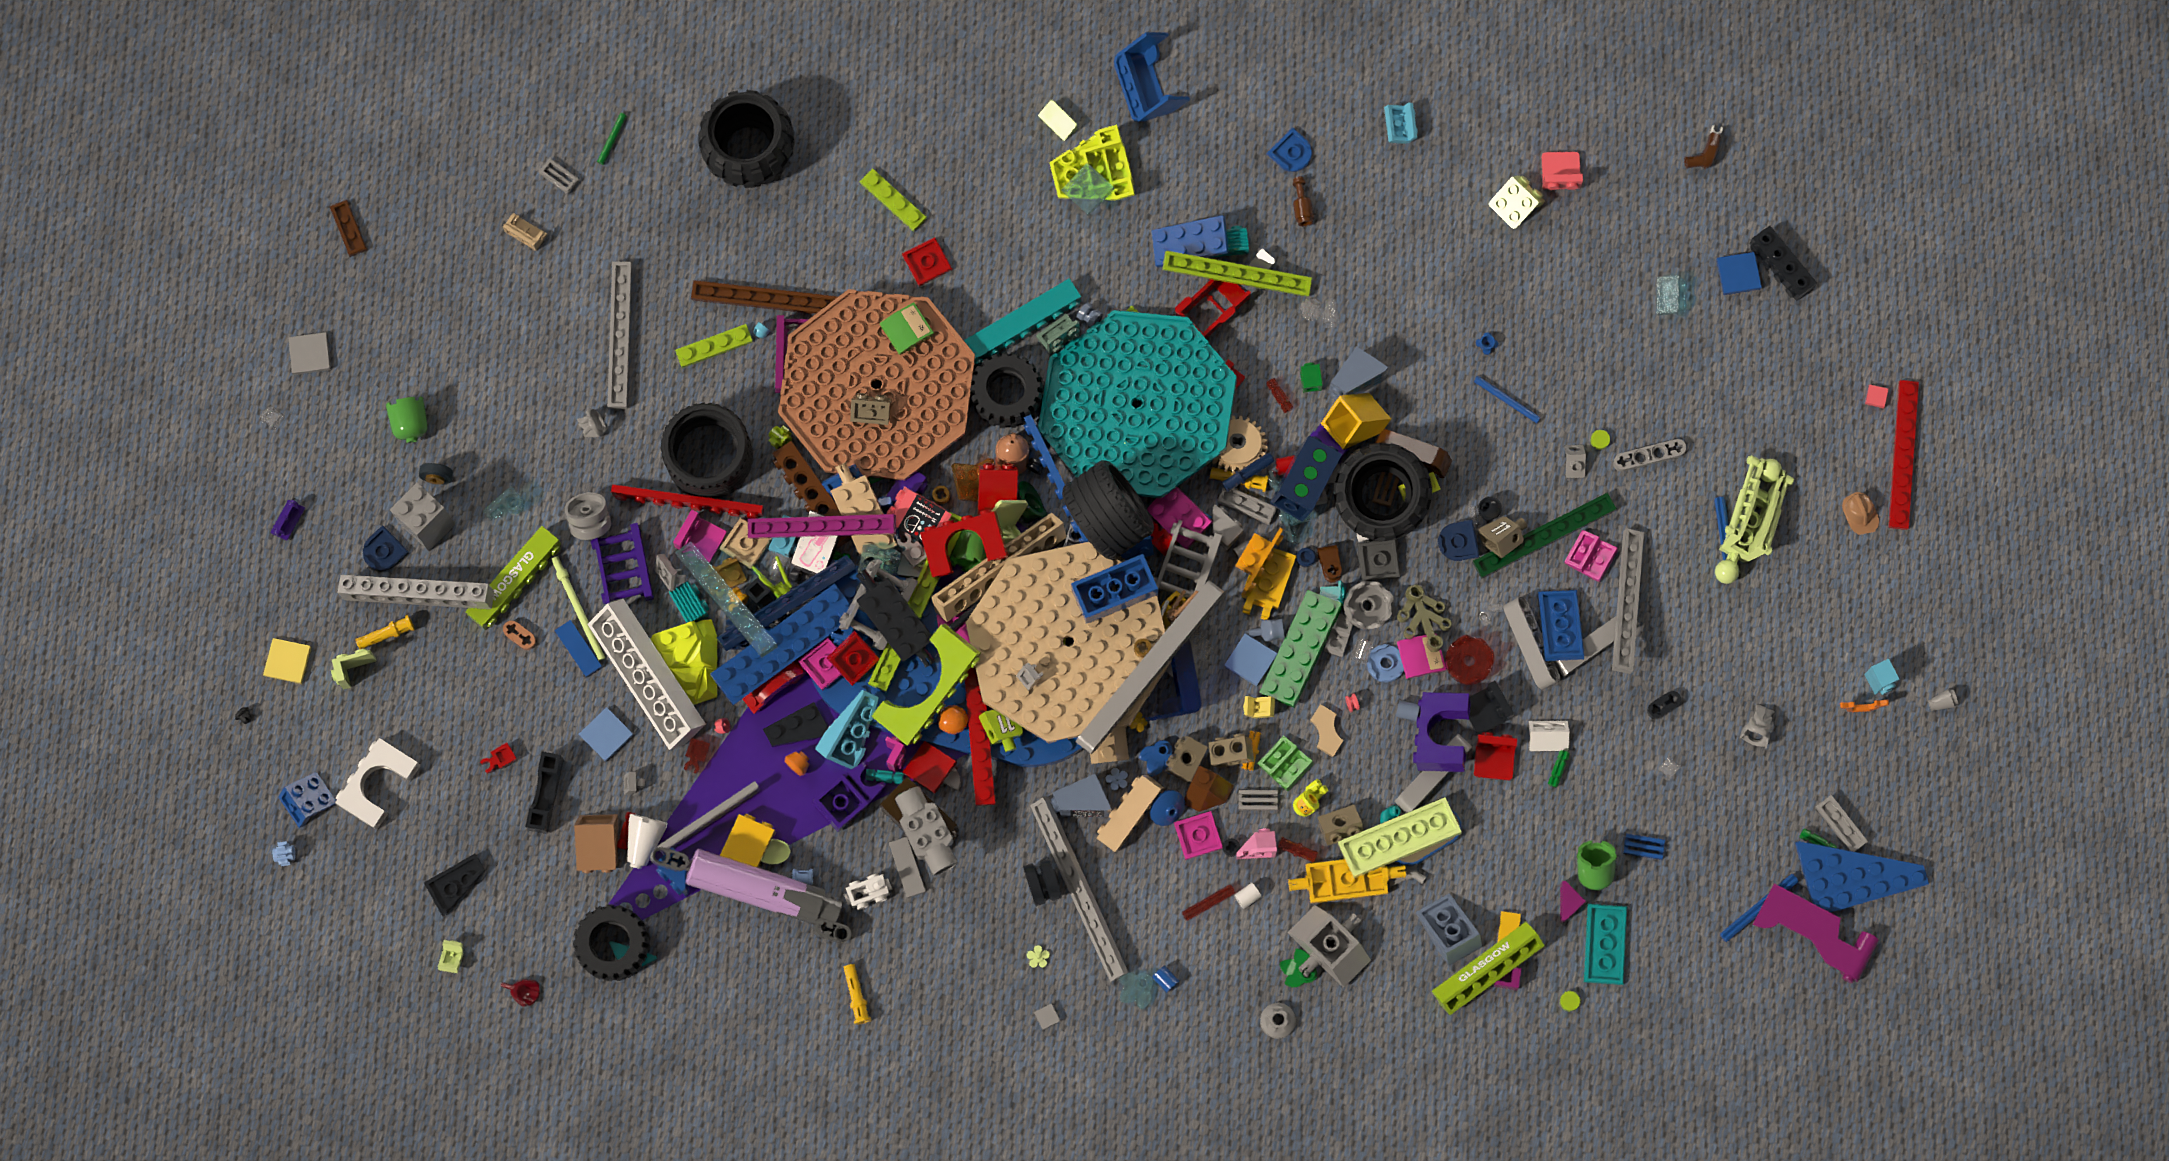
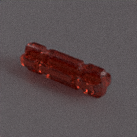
M1272 378L1267 381V387L1269 390H1272L1271 393L1278 404L1281 405L1283 412L1291 411L1293 406L1290 401H1287L1288 398L1282 388L1278 386L1276 379Z

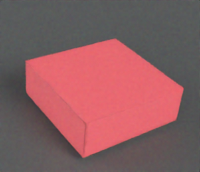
M1869 385L1865 404L1884 408L1888 389Z

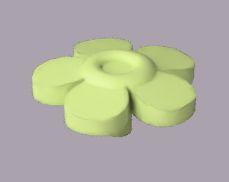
M1035 946L1034 952L1028 951L1027 958L1032 959L1029 963L1030 966L1036 968L1039 963L1041 968L1045 967L1047 962L1044 959L1049 958V952L1046 950L1042 952L1041 946Z

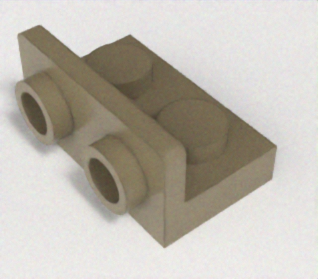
M857 393L851 400L850 422L888 425L892 399L887 398L886 395L868 397L866 393Z

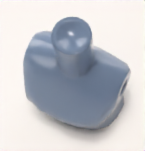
M1283 619L1263 620L1260 628L1249 629V636L1262 635L1265 642L1285 638Z

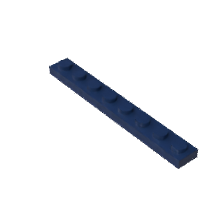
M847 555L843 556L717 637L719 643L725 651L735 648L739 643L752 637L762 628L768 627L770 623L785 616L787 612L795 607H799L804 601L816 596L820 591L833 585L843 576L849 575L851 571L856 569L854 563Z

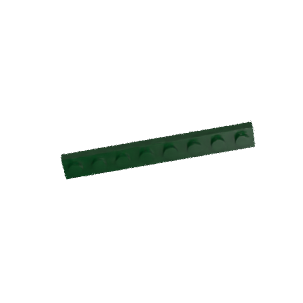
M1607 492L1522 535L1523 542L1501 558L1491 551L1473 560L1472 563L1482 579L1616 511L1617 508Z

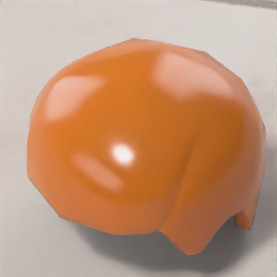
M949 705L944 707L938 714L937 722L942 731L948 734H957L967 727L968 715L963 708L957 705Z

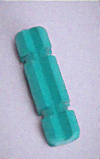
M867 769L865 778L868 781L876 779L877 782L892 783V781H895V784H900L904 779V774L902 772L893 774V771L877 770L875 772V769Z

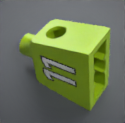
M996 710L982 713L979 719L992 744L1002 742L1005 752L1016 750L1014 739L1022 735V726Z

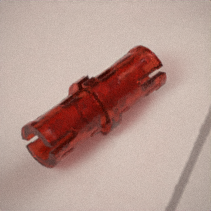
M1284 837L1281 838L1278 845L1279 849L1294 854V857L1297 858L1299 856L1312 863L1315 862L1318 851L1302 846L1303 843H1295Z

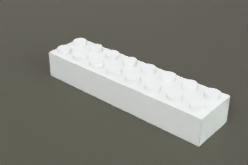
M620 599L608 603L587 625L668 749L672 750L685 745L706 725L625 600Z

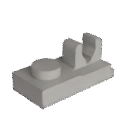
M665 554L657 555L655 571L669 591H674L676 584L685 583L686 575H682L681 569H674L671 561L667 559Z

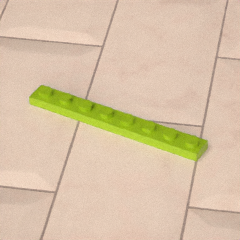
M1165 251L1162 268L1164 271L1305 297L1309 296L1312 277Z

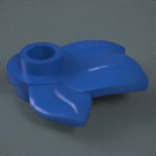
M1160 740L1154 746H1146L1142 749L1139 759L1147 761V772L1150 777L1158 775L1162 770L1165 771L1167 768L1166 762L1172 755V746L1169 742ZM1161 746L1166 747L1164 754L1159 752Z

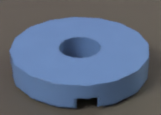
M1383 644L1375 647L1370 652L1367 659V668L1370 675L1377 681L1384 683L1393 682L1404 672L1398 648ZM1389 659L1392 663L1391 667L1383 668L1380 663L1381 660Z

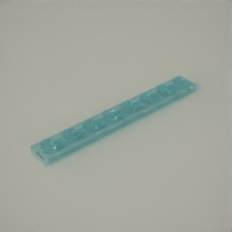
M689 542L675 552L681 562L761 658L778 647L773 638L692 542Z

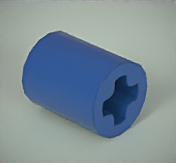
M1165 965L1152 976L1166 993L1179 983V980Z

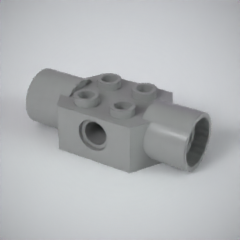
M919 786L898 795L895 800L903 814L900 824L918 860H926L933 876L940 875L955 867L958 862L950 848L953 838L936 804L926 801Z

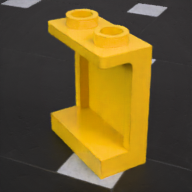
M739 814L720 856L759 868L772 837L776 834L775 830L772 829L773 825L764 821L762 824L755 821L756 818L749 814L744 816Z

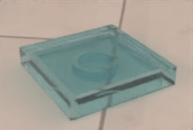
M1086 163L1061 191L1089 216L1115 188Z

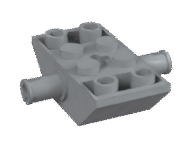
M1314 905L1288 931V934L1310 955L1298 967L1301 973L1304 971L1303 975L1308 977L1318 965H1321L1344 988L1371 961L1361 944L1350 934L1362 923L1359 917L1356 919L1357 915L1352 913L1341 925L1332 915ZM1332 942L1334 944L1333 948H1329L1327 943Z

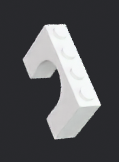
M380 738L371 744L369 754L366 758L363 757L358 764V770L355 774L352 773L347 780L348 785L344 790H340L335 802L338 806L376 830L388 814L365 797L364 783L367 777L378 769H389L406 780L411 781L421 766L418 762Z

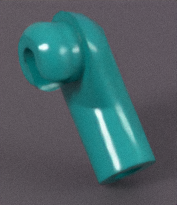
M1395 805L1389 806L1381 812L1380 824L1399 816L1401 809Z

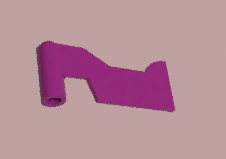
M1775 883L1752 924L1759 928L1768 929L1775 927L1779 923L1811 940L1824 962L1841 971L1842 979L1851 984L1859 981L1879 942L1877 937L1861 931L1854 947L1838 939L1839 917Z

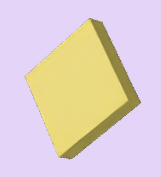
M273 638L263 675L302 684L311 646Z

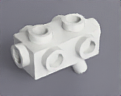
M877 873L868 876L866 881L860 882V880L851 882L849 887L846 888L847 893L844 894L847 904H852L853 908L857 907L858 910L867 908L869 902L876 901V903L887 900L886 896L890 895L888 890L892 889L888 878L884 879L883 874L878 875ZM857 893L863 894L861 899H856L855 896Z

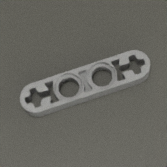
M1674 439L1623 452L1614 458L1613 466L1617 471L1624 472L1679 458L1685 453L1686 444L1680 439ZM1675 444H1677L1678 447H1682L1679 453H1677L1676 450L1670 451V455L1668 456V450L1673 449ZM1661 449L1664 452V456L1657 458L1653 451ZM1642 453L1645 455L1646 460L1640 463L1636 461L1635 455ZM1629 455H1632L1631 459L1634 465H1631V461L1626 462L1625 467L1618 464L1620 458L1626 461L1630 459Z

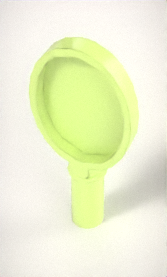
M771 839L761 861L768 864L782 863L788 859L790 848L787 843L781 840Z

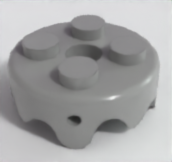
M1360 582L1352 586L1345 596V614L1348 620L1358 628L1370 630L1380 627L1392 615L1391 604L1393 602V595L1379 582ZM1365 600L1371 603V609L1369 611H1366L1363 608V602Z

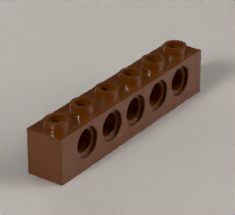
M792 441L772 453L774 457L773 464L778 470H783L785 473L783 478L788 485L792 484L796 490L793 492L799 500H804L806 503L804 507L807 512L813 510L819 513L821 508L826 507L829 511L824 515L842 516L836 503ZM790 462L797 464L794 469H788L787 465ZM805 477L807 482L805 484H798V479ZM812 492L818 494L815 499H809L808 495ZM841 536L837 548L850 541L852 537Z

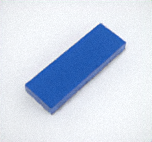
M571 620L554 630L586 678L602 668Z

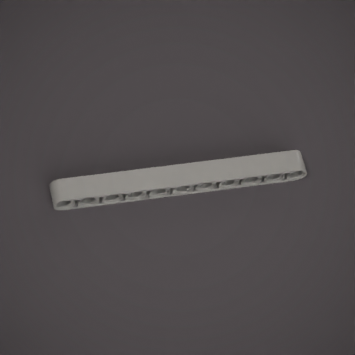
M1210 580L1205 583L1083 730L1076 743L1090 754H1093L1222 599L1225 594L1222 589Z

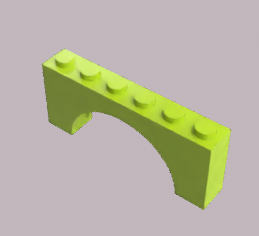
M946 624L940 625L930 638V641L938 650L942 666L939 683L930 697L913 707L898 706L886 700L880 704L871 716L906 745L916 744L920 740L922 730L924 728L927 729L934 721L932 717L935 713L939 714L945 707V700L947 698L950 699L955 694L957 684L959 682L963 683L969 675L967 671L970 667L974 668L980 661L978 657L981 652Z

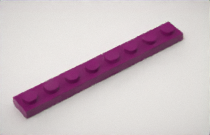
M895 514L748 519L749 539L896 534Z

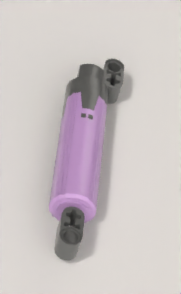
M658 847L651 853V861L657 866L676 872L688 871L687 885L814 924V934L817 937L832 942L844 943L851 937L850 928L836 922L842 902L825 897L824 888L701 849H697L694 852L692 860L688 859L681 852L665 847ZM657 851H662L665 854L664 861L659 862L656 860L655 854ZM670 854L673 855L671 859L677 860L679 857L682 858L681 862L684 865L677 867V863L673 861L669 862L668 865L667 862L670 859ZM824 923L825 928L833 929L832 933L829 931L821 933V929L818 926ZM839 929H843L846 932V937L843 940L837 937Z

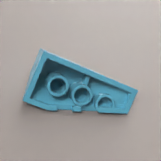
M862 690L826 730L815 749L826 759L849 769L858 766L865 753L866 748L864 745L866 737H869L870 734L868 729L870 721L873 720L871 716L876 710L878 697Z

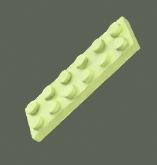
M1442 798L1338 841V845L1353 878H1356L1460 835L1461 830L1446 798Z

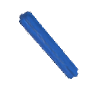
M1717 497L1714 501L1720 543L1722 545L1726 538L1725 528L1729 525L1725 498ZM1722 552L1723 560H1726L1728 554Z

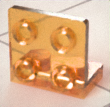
M988 458L976 465L953 463L951 465L959 500L978 502L979 466L984 463H994V459Z

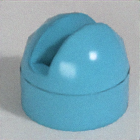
M760 322L754 328V334L758 338H764L770 332Z

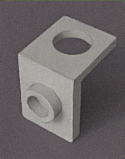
M1564 445L1566 453V478H1584L1586 462L1584 446Z

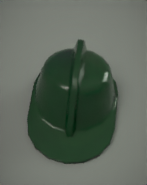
M1021 481L1018 486L1021 495L1019 500H1026L1028 506L1021 515L1024 522L1028 524L1039 517H1046L1047 512L1036 489L1030 483Z

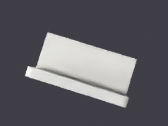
M1529 721L1530 751H1568L1570 732L1568 721Z

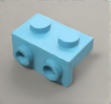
M1409 102L1405 106L1387 105L1384 107L1389 143L1408 144L1417 138L1418 129L1415 123L1413 103Z

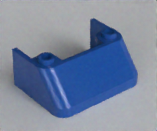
M1145 32L1117 53L1114 58V66L1131 117L1136 122H1143L1173 113L1190 100L1189 96H1163L1153 64L1158 61L1160 56L1157 44L1169 36L1167 32Z

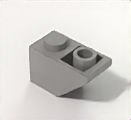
M1215 504L1212 509L1213 536L1215 532L1221 534L1220 544L1228 550L1243 535V526L1236 519L1232 520L1228 516L1229 513L1220 506L1219 508Z

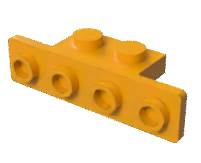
M1279 528L1272 542L1256 533L1252 536L1235 567L1251 575L1241 595L1245 596L1247 591L1249 593L1252 592L1256 585L1253 582L1256 576L1260 577L1266 568L1263 566L1266 560L1270 561L1274 554V551H1272L1274 545L1279 546L1284 537L1281 535L1283 528Z

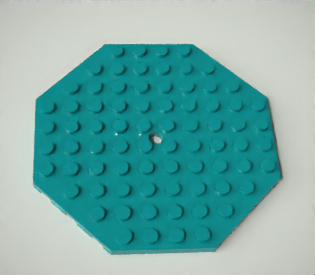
M1113 310L1105 319L1086 330V333L1079 338H1075L1063 350L1049 358L1038 430L1075 477H1080L1082 473L1087 472L1089 468L1095 466L1101 460H1106L1118 468L1138 496L1163 498L1226 451L1237 377L1188 317ZM1135 400H1141L1143 404L1136 409L1132 406Z

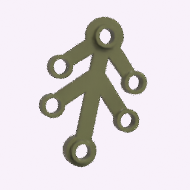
M1412 585L1406 590L1405 595L1408 600L1403 609L1398 612L1397 619L1402 623L1407 622L1410 616L1409 612L1414 604L1417 612L1410 625L1405 628L1403 635L1406 639H1413L1416 634V628L1421 621L1428 639L1426 643L1428 650L1438 652L1443 645V640L1440 636L1434 634L1430 620L1439 624V628L1442 631H1448L1452 622L1448 618L1437 615L1442 614L1445 610L1443 602L1426 596L1421 586ZM1423 603L1433 607V612L1425 609ZM1436 606H1441L1442 609L1439 610ZM1400 614H1404L1406 618L1401 617Z

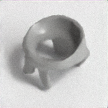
M592 408L586 410L587 415L577 419L578 425L584 429V436L601 437L607 430L604 420L596 410Z

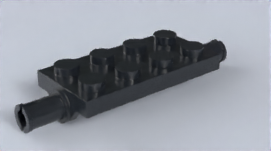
M863 569L861 573L859 572L856 577L866 590L857 599V602L900 659L904 662L913 654H916L925 668L929 666V662L932 664L935 659L925 647L931 642L930 638L933 635L891 580L887 577L878 583L872 579L866 569Z

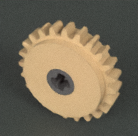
M1232 416L1226 451L1216 457L1212 463L1218 462L1219 469L1223 466L1225 467L1224 472L1230 469L1232 474H1234L1235 470L1240 471L1265 455L1266 453L1264 452H1267V446H1265L1267 445V439H1264L1265 432L1260 433L1262 427H1255L1256 421L1250 423V418L1243 420L1242 416L1239 419Z

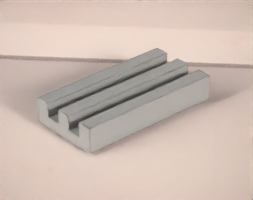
M551 158L538 171L541 176L566 194H569L571 189L575 187V184L580 181ZM549 165H553L555 168L560 170L573 181L569 182L556 171L551 169ZM547 170L555 177H557L559 180L568 185V187L566 188L544 171Z
M1239 790V810L1277 811L1278 790ZM1242 795H1273V798H1242ZM1242 802H1273V806L1242 805Z

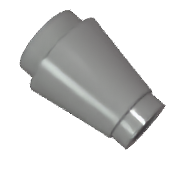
M1947 689L1928 700L1931 711L1954 708V705L1958 704V700L1954 690L1949 691Z

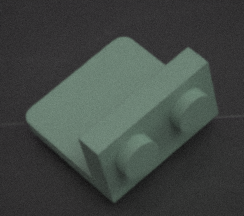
M1065 314L1038 333L1036 338L1049 355L1053 352L1057 353L1063 349L1065 343L1079 337L1080 323L1078 320L1073 322Z

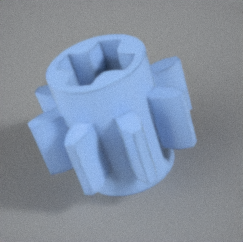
M287 841L278 842V847L272 850L274 862H278L281 866L290 865V861L295 860L294 846H289Z

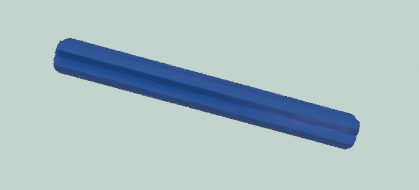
M1790 874L1778 886L1789 890L1798 882V879L1793 874ZM1768 894L1720 933L1721 938L1725 942L1729 941L1757 917Z

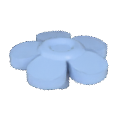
M1113 768L1111 770L1112 775L1106 776V782L1111 783L1110 787L1112 790H1117L1119 786L1121 788L1127 786V781L1122 780L1128 776L1126 771H1121L1119 774V769Z

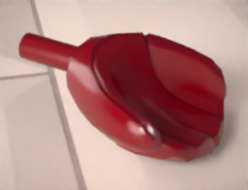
M522 979L513 985L501 983V987L509 989L514 1000L523 1007L533 1005L540 994V984L536 980Z

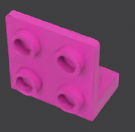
M691 510L673 544L675 548L706 564H710L727 532L700 518L698 512Z

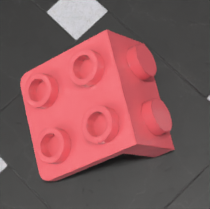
M1544 152L1542 154L1543 189L1575 190L1581 188L1583 174H1580L1578 152Z

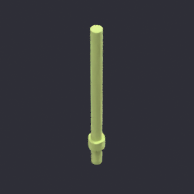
M556 556L551 560L557 571V578L562 582L598 661L605 659L604 653L597 638L587 625L589 621L569 581V574L563 568L559 557Z

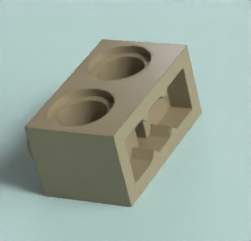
M1244 734L1233 735V738L1230 739L1220 737L1216 738L1214 742H1209L1211 765L1216 768L1254 762L1252 739ZM1242 744L1243 749L1238 753V747ZM1225 748L1224 754L1220 756V750Z

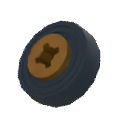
M425 463L420 466L419 477L425 482L445 485L452 482L453 470L442 464Z

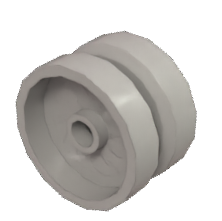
M591 492L582 493L572 497L565 506V514L570 532L575 538L580 540L595 539L604 535L610 529L611 518L606 500L602 495Z

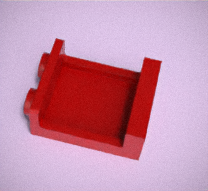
M984 463L979 466L978 515H980L979 512L991 509L992 512L995 504L1000 500H1017V466L1011 463H1004L1002 466H995L994 463Z

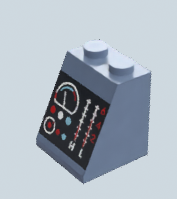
M1096 774L1052 792L1051 804L1055 813L1059 812L1061 817H1108L1111 813V807Z

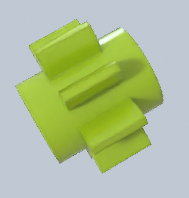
M784 425L781 428L775 426L769 432L770 439L768 441L775 449H778L779 446L783 447L792 441L790 437L792 433Z

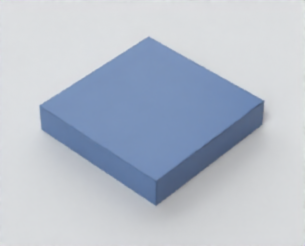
M1244 634L1224 667L1257 687L1276 658L1277 653L1249 635Z
M606 707L579 733V736L606 762L633 736V733Z

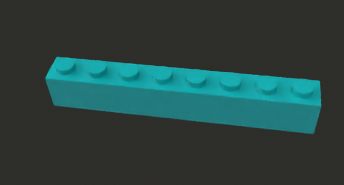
M1070 278L965 339L964 342L975 354L974 368L981 365L982 361L987 357L991 358V355H998L999 350L1002 348L1012 347L1019 338H1027L1032 334L1031 331L1036 328H1044L1051 319H1059L1064 315L1063 312L1068 309H1076L1080 305L1081 295Z

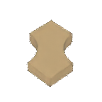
M1320 704L1310 722L1316 726L1319 733L1317 748L1334 757L1343 742L1334 728V720L1337 714Z

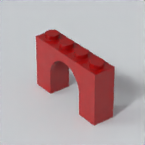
M991 509L979 512L980 515L976 517L967 515L961 517L962 521L954 523V520L943 522V526L938 528L935 525L924 528L925 531L921 532L920 535L933 578L953 573L948 555V544L956 533L963 530L974 531L980 536L989 562L1009 557L995 511L991 512Z

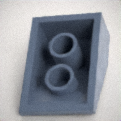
M1450 894L1416 912L1438 952L1448 965L1455 963L1482 947L1480 934Z

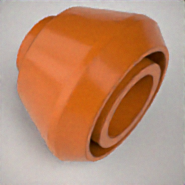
M795 751L785 757L784 762L799 776L805 775L809 767L807 762L809 758L802 751L800 753Z

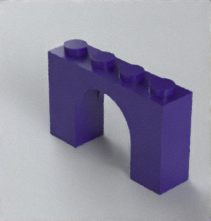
M1423 692L1422 699H1419L1418 702L1421 714L1420 717H1417L1419 734L1415 735L1417 752L1413 753V763H1416L1418 771L1465 772L1466 752L1464 746L1439 745L1434 743L1429 738L1432 727L1439 721L1445 719H1470L1471 700L1469 694Z

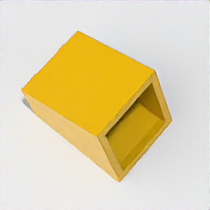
M1370 393L1340 395L1321 424L1342 449H1347L1380 434L1391 418Z

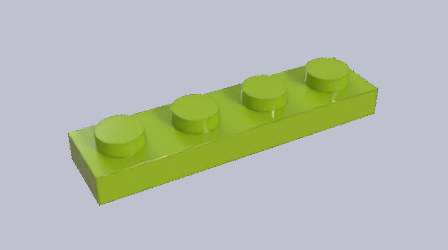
M873 168L860 180V184L913 232L927 219L922 212Z
M744 324L678 348L675 351L681 367L685 368L753 343L747 325Z

